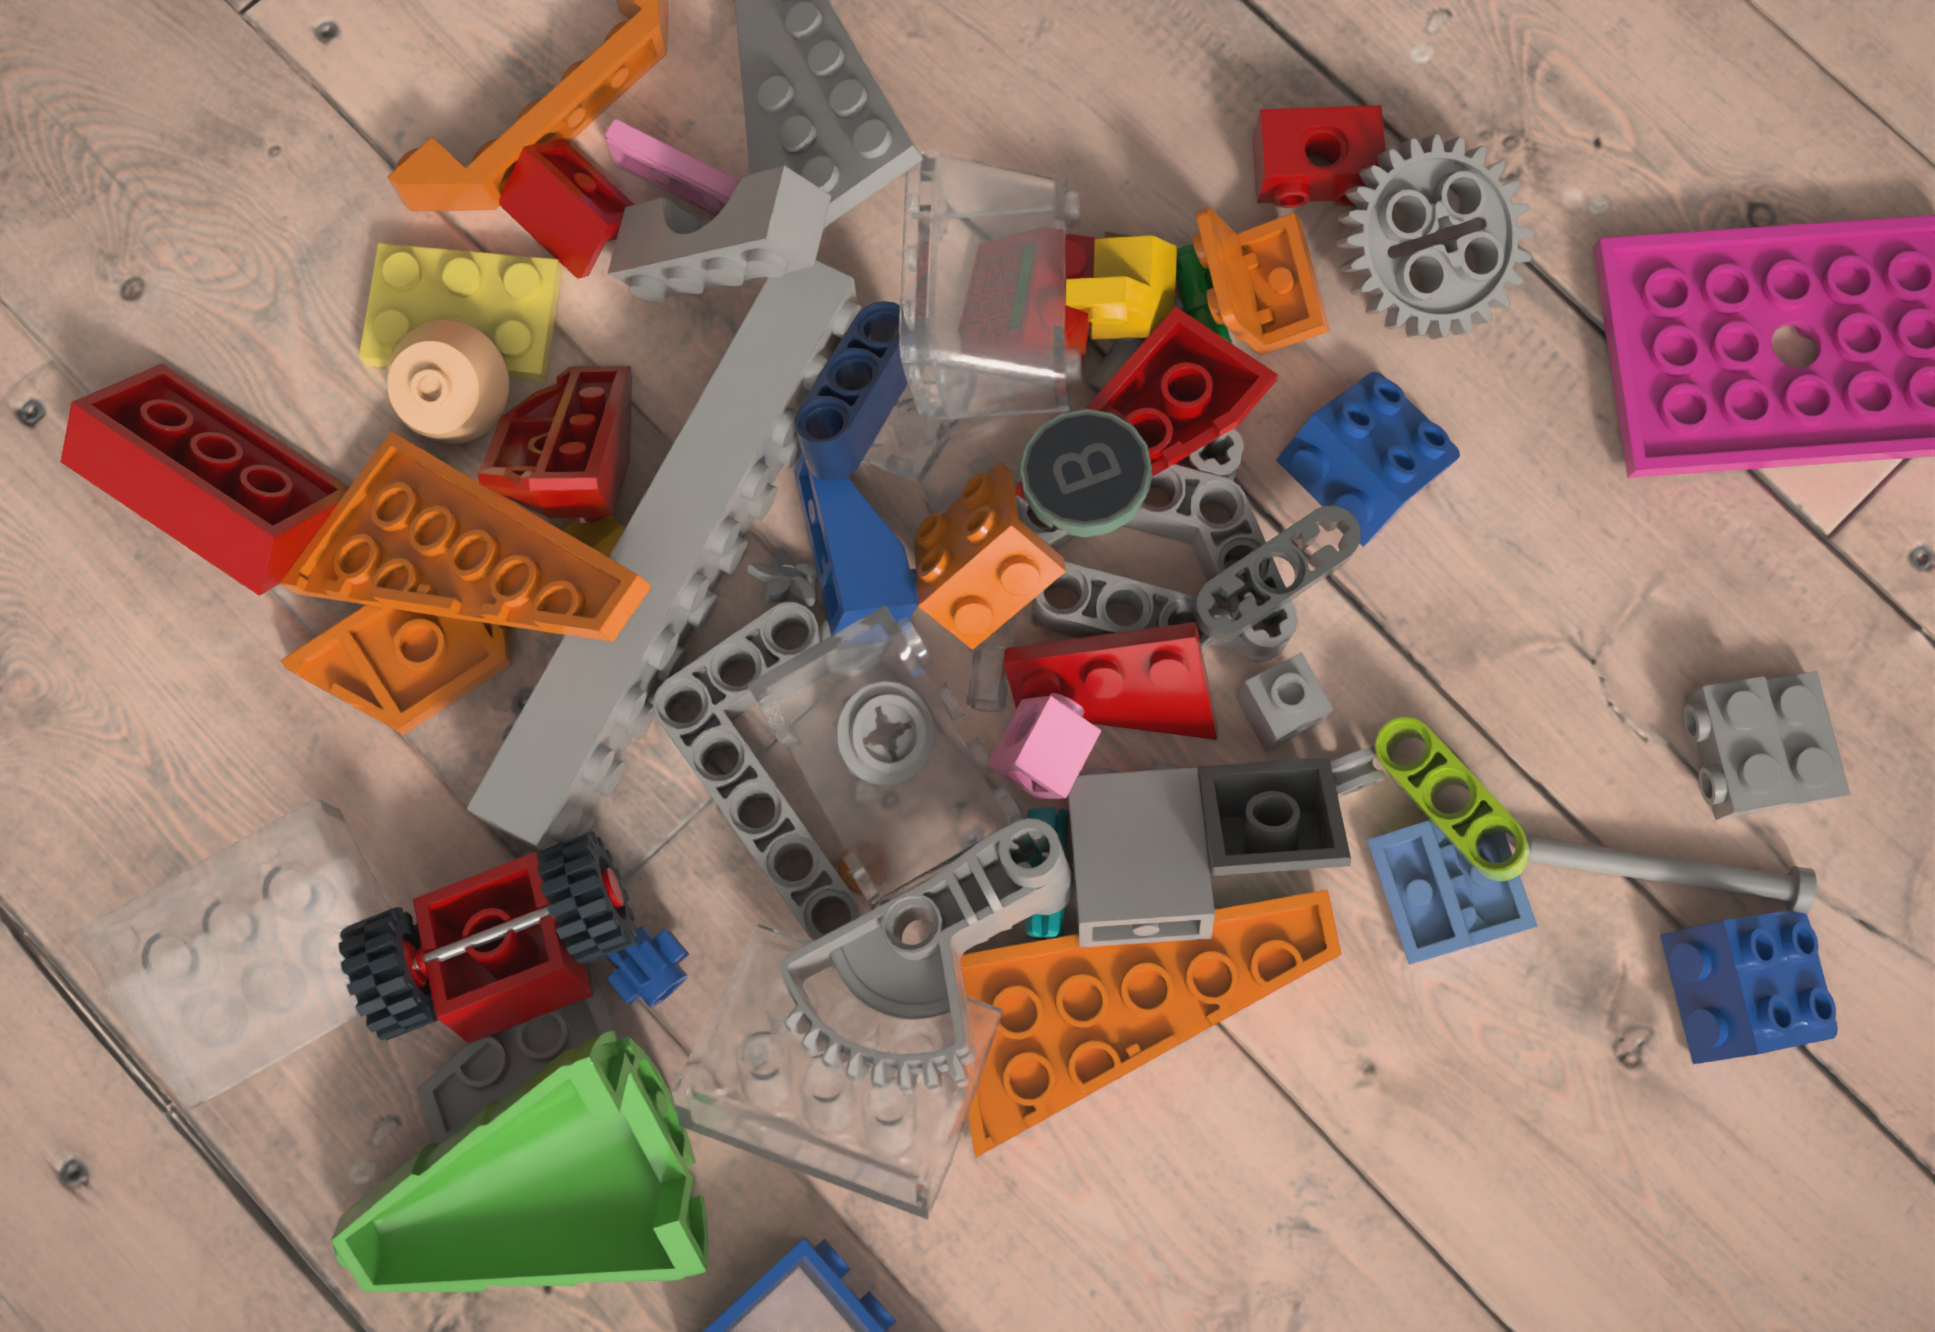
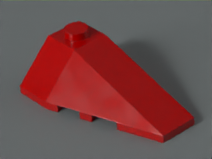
M1175 306L1085 409L1112 413L1134 426L1148 446L1152 477L1237 427L1274 385L1278 374ZM1021 480L1014 489L1015 494L1025 500Z

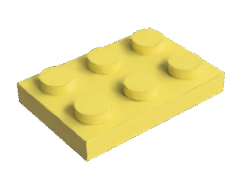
M378 243L359 358L365 366L387 368L394 347L408 331L429 321L455 320L478 329L498 347L505 359L509 379L546 382L563 271L558 259Z

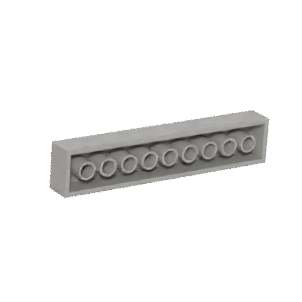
M816 260L814 267L787 272L780 278H767L609 556L610 559L642 577L652 586L613 642L564 635L466 808L468 811L494 828L538 851L591 832L594 819L590 818L589 815L600 795L609 796L619 783L625 769V762L620 759L631 739L640 740L654 719L655 712L652 702L657 689L665 680L682 669L687 657V650L683 648L694 626L699 629L703 628L711 617L718 598L713 592L724 572L728 574L734 573L742 561L748 544L747 540L743 538L754 518L761 521L769 512L777 494V487L773 484L784 465L792 467L800 456L802 449L795 428L797 411L854 318L861 311V305L857 304L853 277Z

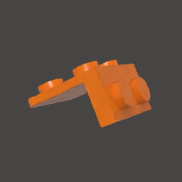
M1210 207L1196 211L1199 231L1193 232L1192 240L1200 263L1204 268L1209 267L1214 287L1207 290V301L1212 316L1218 325L1225 324L1233 332L1237 341L1243 340L1261 356L1330 331L1302 221L1295 212L1237 234Z
M1002 463L994 466L988 473L980 472L973 476L962 489L960 497L942 513L935 512L928 516L915 534L914 549L918 607L972 650L1066 572L1064 557L1019 520L1013 474Z

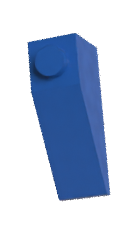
M801 450L794 474L831 638L868 635V633L872 632L886 633L905 630L918 606L916 569H910L904 545L848 477L834 481L817 478L807 468Z

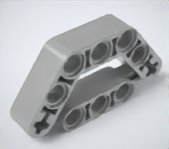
M1176 464L1152 477L1150 487L1163 490L1169 496L1170 503L1156 508L1142 502V508L1130 522L1123 525L1127 528L1191 544L1207 582L1225 570L1224 563L1226 561L1242 559L1266 543L1248 499L1238 484L1225 477ZM1016 495L1019 520L1055 551L1076 537L1068 535V530L1059 529L1056 526L1041 528L1034 525L1028 517L1032 509L1024 499ZM1209 503L1220 504L1226 508L1231 520L1223 524L1211 523L1203 517L1200 507ZM1273 557L1263 560L1259 564V575L1262 581L1274 589L1286 588ZM1064 562L1066 572L1033 599L1032 606L1036 620L1044 628L1070 637L1083 638L1168 626L1171 621L1176 619H1187L1195 622L1193 609L1197 597L1074 563ZM1244 581L1245 585L1242 591L1230 600L1223 601L1217 594L1214 595L1218 607L1213 606L1209 612L1214 619L1225 615L1231 622L1236 621L1234 612L1237 606L1252 595L1246 581ZM1065 586L1074 591L1079 601L1072 608L1065 610L1056 609L1046 601L1044 595L1053 587ZM1292 600L1261 620L1264 625L1272 623L1276 625L1277 628L1271 638L1265 630L1254 631L1251 627L1233 639L1217 640L1205 635L1198 627L1203 655L1208 645L1238 652L1249 660L1258 662L1269 661L1277 657L1296 631L1298 619ZM1259 601L1257 606H1261L1264 603ZM1117 602L1127 603L1135 608L1140 619L1133 625L1119 626L1108 618L1106 609L1111 604Z

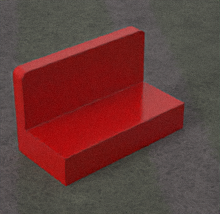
M564 138L524 146L499 199L501 208L555 259H558L577 279L590 275L606 242L617 239L625 207L635 205Z

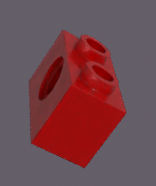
M1382 105L1260 109L1252 136L1257 203H1274L1281 208H1296L1312 201H1334L1341 206H1356L1345 195L1347 190L1358 186L1367 187L1362 181L1359 172L1372 165L1380 167L1377 155L1386 151ZM1307 156H1323L1331 165H1316Z

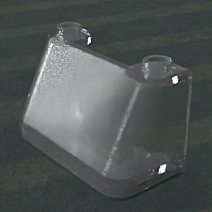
M920 150L919 152L924 159L905 173L899 342L903 369L921 421L1070 412L1071 387L1081 386L1082 367L1080 349L1068 348L1065 332V233L1071 234V228L1082 226L1080 191L1069 190L1066 178L938 150Z

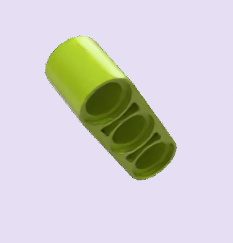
M1407 716L1394 718L1387 722L1378 732L1375 748L1376 755L1389 776L1477 872L1487 879L1498 882L1511 880L1520 875L1528 865L1530 850L1526 835L1519 823L1427 725L1418 719ZM1406 738H1416L1425 743V751L1416 763L1403 766L1392 761L1393 749L1398 742ZM1457 784L1470 790L1469 803L1458 813L1447 814L1436 809L1435 801L1437 794L1444 787ZM1492 833H1506L1516 840L1514 854L1503 863L1487 862L1480 857L1481 843L1485 837Z

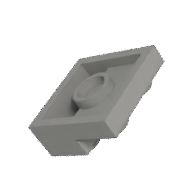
M1818 671L1771 679L1760 676L1700 687L1685 697L1687 703L1683 711L1685 730L1689 739L1692 742H1697L1703 766L1699 771L1700 790L1706 803L1713 806L1716 820L1836 800L1851 795Z

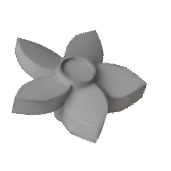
M782 547L776 551L772 567L760 563L748 564L746 571L762 582L768 583L764 593L767 603L784 602L787 597L790 602H796L804 606L814 605L816 597L813 585L818 579L814 565L800 563L793 566L791 558Z

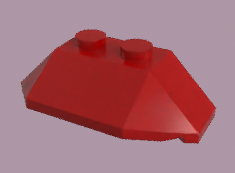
M631 366L569 367L556 376L557 384L534 392L501 416L479 468L478 479L479 485L548 518H570L575 522L590 523L604 517H614L630 462L632 373Z

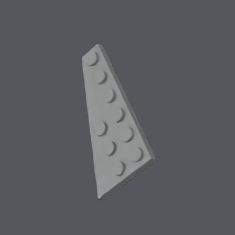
M735 0L750 174L786 166L832 195L824 224L825 228L924 159L830 0Z

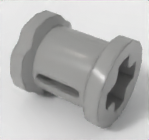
M1235 428L1185 457L1182 461V466L1225 477L1233 481L1244 450L1241 434ZM1203 451H1206L1212 458L1203 461L1201 459ZM1222 455L1224 457L1222 465H1219L1214 457Z

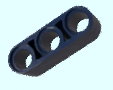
M875 302L864 307L856 315L797 411L795 428L806 466L812 475L821 480L834 481L843 479L851 475L859 467L916 370L918 359L909 314L902 306L895 302Z

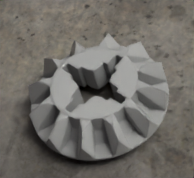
M882 681L865 684L864 687L853 695L844 699V706L840 715L833 723L837 738V746L834 751L842 757L849 768V774L857 776L871 783V785L891 786L911 779L925 766L934 746L935 728L927 704L915 691L896 682ZM877 715H879L883 723L905 725L904 728L896 730L895 735L888 738L890 747L887 750L888 752L885 751L882 744L863 743L862 740L868 737V733L877 729L875 720Z

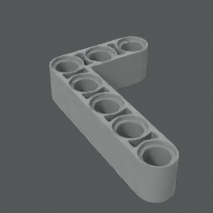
M783 602L770 608L665 680L657 689L653 698V710L659 723L804 931L815 941L825 935L820 933L815 926V917L823 905L830 902H839L846 905L850 909V922L863 914L854 895L732 724V721L810 668L820 656L821 633L814 614L806 606L799 603ZM799 625L809 632L806 642L794 650H785L776 645L775 640L778 633L787 626ZM748 661L756 666L755 674L747 684L730 686L724 683L725 671L732 663ZM685 697L701 699L702 709L695 720L680 724L671 720L673 706L680 699ZM721 747H730L739 752V760L736 767L730 773L715 776L707 772V760L715 750ZM757 798H766L775 803V815L768 825L761 828H750L743 824L742 814L750 801ZM793 850L808 852L813 857V866L810 873L804 879L790 882L780 877L779 863L786 853Z

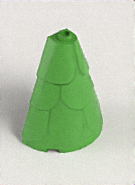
M614 1031L601 1033L589 1038L578 1047L568 1048L502 1100H493L441 1144L432 1143L424 1147L341 1215L331 1238L336 1259L342 1267L349 1269L363 1292H482L486 1286H574L576 1283L673 1281L681 1280L686 1276H695L707 1272L708 1228L704 1197L701 1195L692 1198L690 1196L693 1177L687 1166L695 1164L696 1160L681 1115L665 1081L645 1051L629 1036L616 1040Z

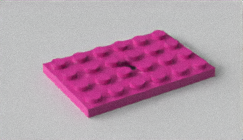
M1935 215L1600 238L1593 247L1627 478L1935 456ZM1795 326L1801 336L1814 340L1816 356L1813 363L1806 367L1797 368L1781 362L1772 348L1774 332L1781 327Z

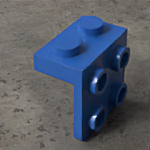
M1371 372L1313 413L1276 461L1322 507L1338 506L1349 511L1359 523L1361 530L1359 544L1364 547L1384 529L1411 498L1450 468L1460 457V451L1450 441L1447 433L1440 426L1432 423L1405 397L1404 392L1397 384L1378 372Z
M1787 910L1722 920L1660 934L1693 1064L1758 1055L1836 1037L1838 1032L1836 1006L1833 997L1827 989L1818 955V939L1810 925L1807 914Z

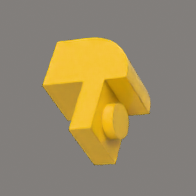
M1153 235L1095 239L1094 278L1066 279L1065 302L1067 306L1089 313L1088 321L1092 322L1091 340L1148 338L1173 309L1176 288L1177 246Z

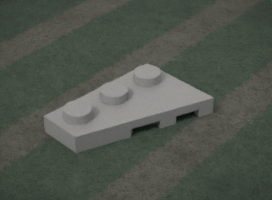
M590 962L585 965L593 996L468 1044L417 1088L435 1143L441 1144L493 1100H502L568 1048L578 1047L589 1038L607 1031H614L616 1040H619Z

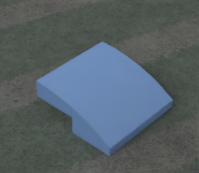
M1430 820L1367 840L1409 965L1538 927L1520 875L1511 880L1499 882L1487 879L1477 872ZM1502 832L1492 833L1485 837L1479 850L1480 857L1491 863H1503L1513 855L1506 834Z

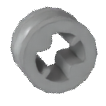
M1374 747L1353 752L1330 762L1338 798L1365 789L1386 778L1383 770H1377L1373 766V758L1376 757Z

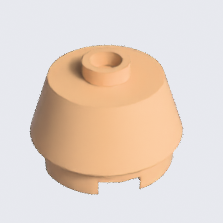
M455 320L429 321L408 331L394 347L386 372L388 395L399 418L413 432L436 443L462 444L483 436L498 422L508 401L510 380L502 353L484 333L471 325Z

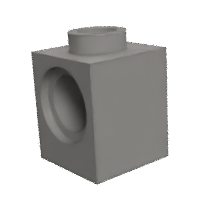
M1302 652L1244 681L1235 696L1265 752L1318 726L1334 709Z

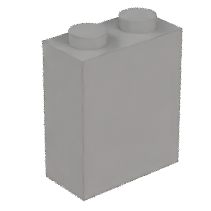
M1162 763L1152 765L1144 771L1117 773L1109 768H1093L1078 775L1067 795L1079 947L1211 939L1215 910L1198 767L1181 768L1176 764Z

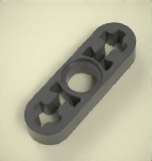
M1338 506L1317 508L1206 582L1199 591L1194 604L1193 614L1197 626L1205 635L1217 640H1229L1241 635L1345 565L1360 543L1361 530L1358 521L1349 511ZM1319 525L1328 532L1336 528L1342 532L1343 536L1337 544L1340 551H1337L1329 544L1313 553L1307 562L1302 551L1316 540L1320 533ZM1295 540L1297 542L1298 547H1296L1294 544L1290 542ZM1270 557L1285 559L1291 564L1295 573L1293 584L1284 589H1274L1267 586L1260 578L1259 564ZM1308 563L1316 569L1311 571L1309 569ZM1244 575L1252 595L1237 606L1234 612L1236 621L1231 622L1225 615L1214 619L1209 613L1215 602L1213 596L1217 594L1220 599L1227 601L1239 594L1245 583L1238 577ZM1255 598H1257L1264 604L1261 606H1257Z

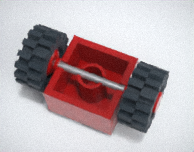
M593 831L587 832L541 850L540 853L535 851L414 898L412 900L417 924L413 925L412 916L407 911L403 912L402 907H394L345 926V929L341 930L339 935L342 942L338 943L339 953L345 958V960L340 962L342 973L349 977L350 983L346 984L350 996L355 994L358 1001L355 1008L360 1017L366 1015V1026L371 1032L376 1031L377 1038L388 1041L440 1020L470 1044L593 996L585 964L634 945L636 943L635 936H637L636 927L632 922L635 920L633 910L627 903L629 901L627 891L622 888L620 882L622 879L618 868H614L613 858L609 850H605L602 839L597 837Z

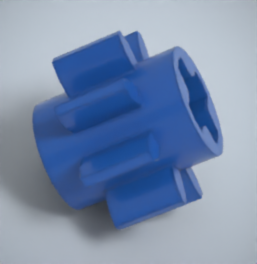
M644 925L636 930L637 936H635L636 943L608 955V959L617 970L609 975L606 980L625 1003L628 1002L629 1005H632L641 997L649 1008H653L668 998L686 981L688 975L679 963L690 954L667 928L655 936Z

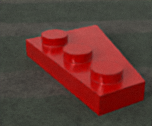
M1196 622L1005 648L1003 664L1016 710L1022 699L1050 696V694L1056 693L1079 704L1085 711L1083 718L1091 724L1217 740L1218 724Z

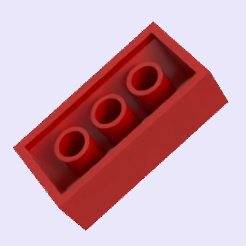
M164 364L154 366L71 402L60 462L258 596L280 584L350 488Z

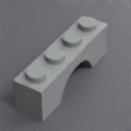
M780 166L742 176L727 204L708 224L663 197L625 207L607 274L629 285V292L635 297L650 302H663L666 297L685 293L697 295L703 293L704 289L724 285L741 286L744 281L762 277L780 278L787 272L814 267L832 195L786 166Z

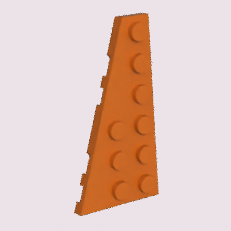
M392 431L280 582L281 585L298 595L613 642L652 587L638 574L504 496L479 485L478 481Z
M1328 890L1215 909L1211 939L1079 947L1078 934L963 954L960 963L976 1051V1060L965 1066L969 1079L968 1084L963 1086L975 1158L1342 955Z

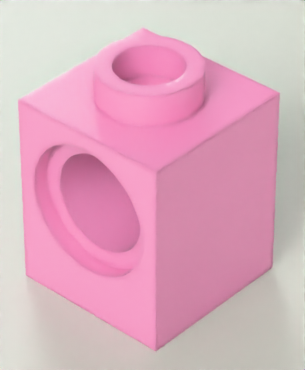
M1052 693L1050 696L1022 699L986 766L1036 799L1066 798L1102 730L1083 718L1085 711L1079 704L1063 695Z

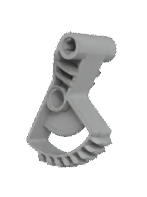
M1026 818L1016 821L981 840L925 883L787 955L781 962L780 970L788 991L797 1006L787 1017L784 1023L785 1028L793 1036L806 1032L801 1046L810 1055L817 1054L825 1049L822 1064L830 1071H836L847 1062L845 1076L856 1084L860 1083L871 1069V1085L878 1091H885L888 1088L895 1072L897 1073L899 1090L903 1094H913L917 1085L918 1074H923L926 1087L931 1093L941 1091L943 1085L942 1072L950 1071V1075L958 1087L966 1086L969 1076L965 1066L976 1060V1051L960 963L961 956L969 948L988 941V938L1001 931L1012 929L1013 925L1033 914L1050 915L1059 912L1068 905L1074 892V880L1058 834L1049 824L1039 819ZM926 919L933 922L932 931L923 942L915 945L902 942L905 928L913 921ZM834 964L841 979L851 993L877 1012L895 1018L911 1020L933 1018L951 1012L955 1042L950 1047L916 1054L887 1053L863 1047L838 1035L824 1024L813 1008L803 988V982Z

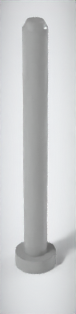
M1534 836L1526 837L1530 850L1528 862L1784 900L1787 910L1805 914L1811 910L1815 901L1817 879L1812 868L1793 866L1789 870L1788 875Z

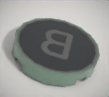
M1090 409L1062 413L1040 426L1026 444L1020 465L1025 501L1036 517L1051 528L1054 525L1059 529L1068 530V535L1084 538L1111 533L1130 522L1142 508V502L1147 497V493H1149L1152 481V466L1148 446L1134 426L1112 413Z

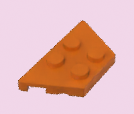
M365 605L280 660L283 666L293 674L402 735L413 730L512 665L508 626Z

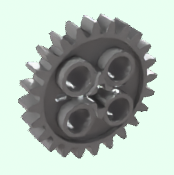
M1440 134L1422 139L1421 145L1414 138L1400 143L1398 152L1392 148L1377 155L1380 167L1372 165L1359 172L1362 181L1367 187L1358 186L1347 190L1345 195L1357 206V209L1338 215V220L1352 228V235L1337 240L1336 246L1352 250L1353 258L1345 262L1340 267L1341 272L1358 271L1360 279L1351 288L1350 293L1351 295L1369 292L1372 295L1365 310L1368 315L1380 313L1387 309L1385 328H1399L1406 322V335L1410 338L1423 336L1426 330L1430 339L1448 337L1450 330L1453 335L1466 334L1471 332L1472 322L1479 325L1493 320L1490 307L1494 309L1507 307L1511 303L1502 287L1511 288L1523 284L1524 280L1512 268L1514 264L1531 261L1532 256L1518 248V240L1534 235L1533 230L1518 226L1517 218L1525 214L1530 207L1529 204H1512L1510 197L1521 185L1519 181L1502 185L1498 180L1505 167L1503 160L1486 167L1483 166L1486 156V147L1483 145L1471 149L1465 154L1463 137L1451 139L1444 146ZM1449 186H1452L1460 197V207L1457 213L1448 203L1447 192ZM1395 203L1403 209L1406 215V225L1403 232L1395 226L1392 220V209ZM1474 218H1479L1482 222L1481 228L1476 231L1438 242L1433 246L1415 250L1396 258H1391L1388 255V249L1391 246L1467 222ZM1467 245L1476 254L1477 264L1474 272L1468 268L1465 262L1464 253ZM1413 263L1420 268L1423 274V284L1420 291L1416 290L1410 281L1409 272Z

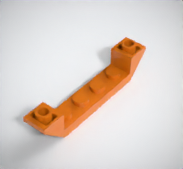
M616 0L619 11L629 21H623L615 25L607 34L604 43L587 59L572 64L563 74L561 82L541 100H534L526 105L520 112L517 122L498 139H492L484 143L477 150L473 161L467 167H464L433 137L427 140L420 148H415L405 153L398 161L395 170L387 176L402 203L410 211L496 210L500 207L499 199L524 146L561 138L570 143L667 55L668 0Z

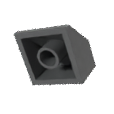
M1329 757L1198 767L1210 873L1213 876L1350 866L1351 855Z

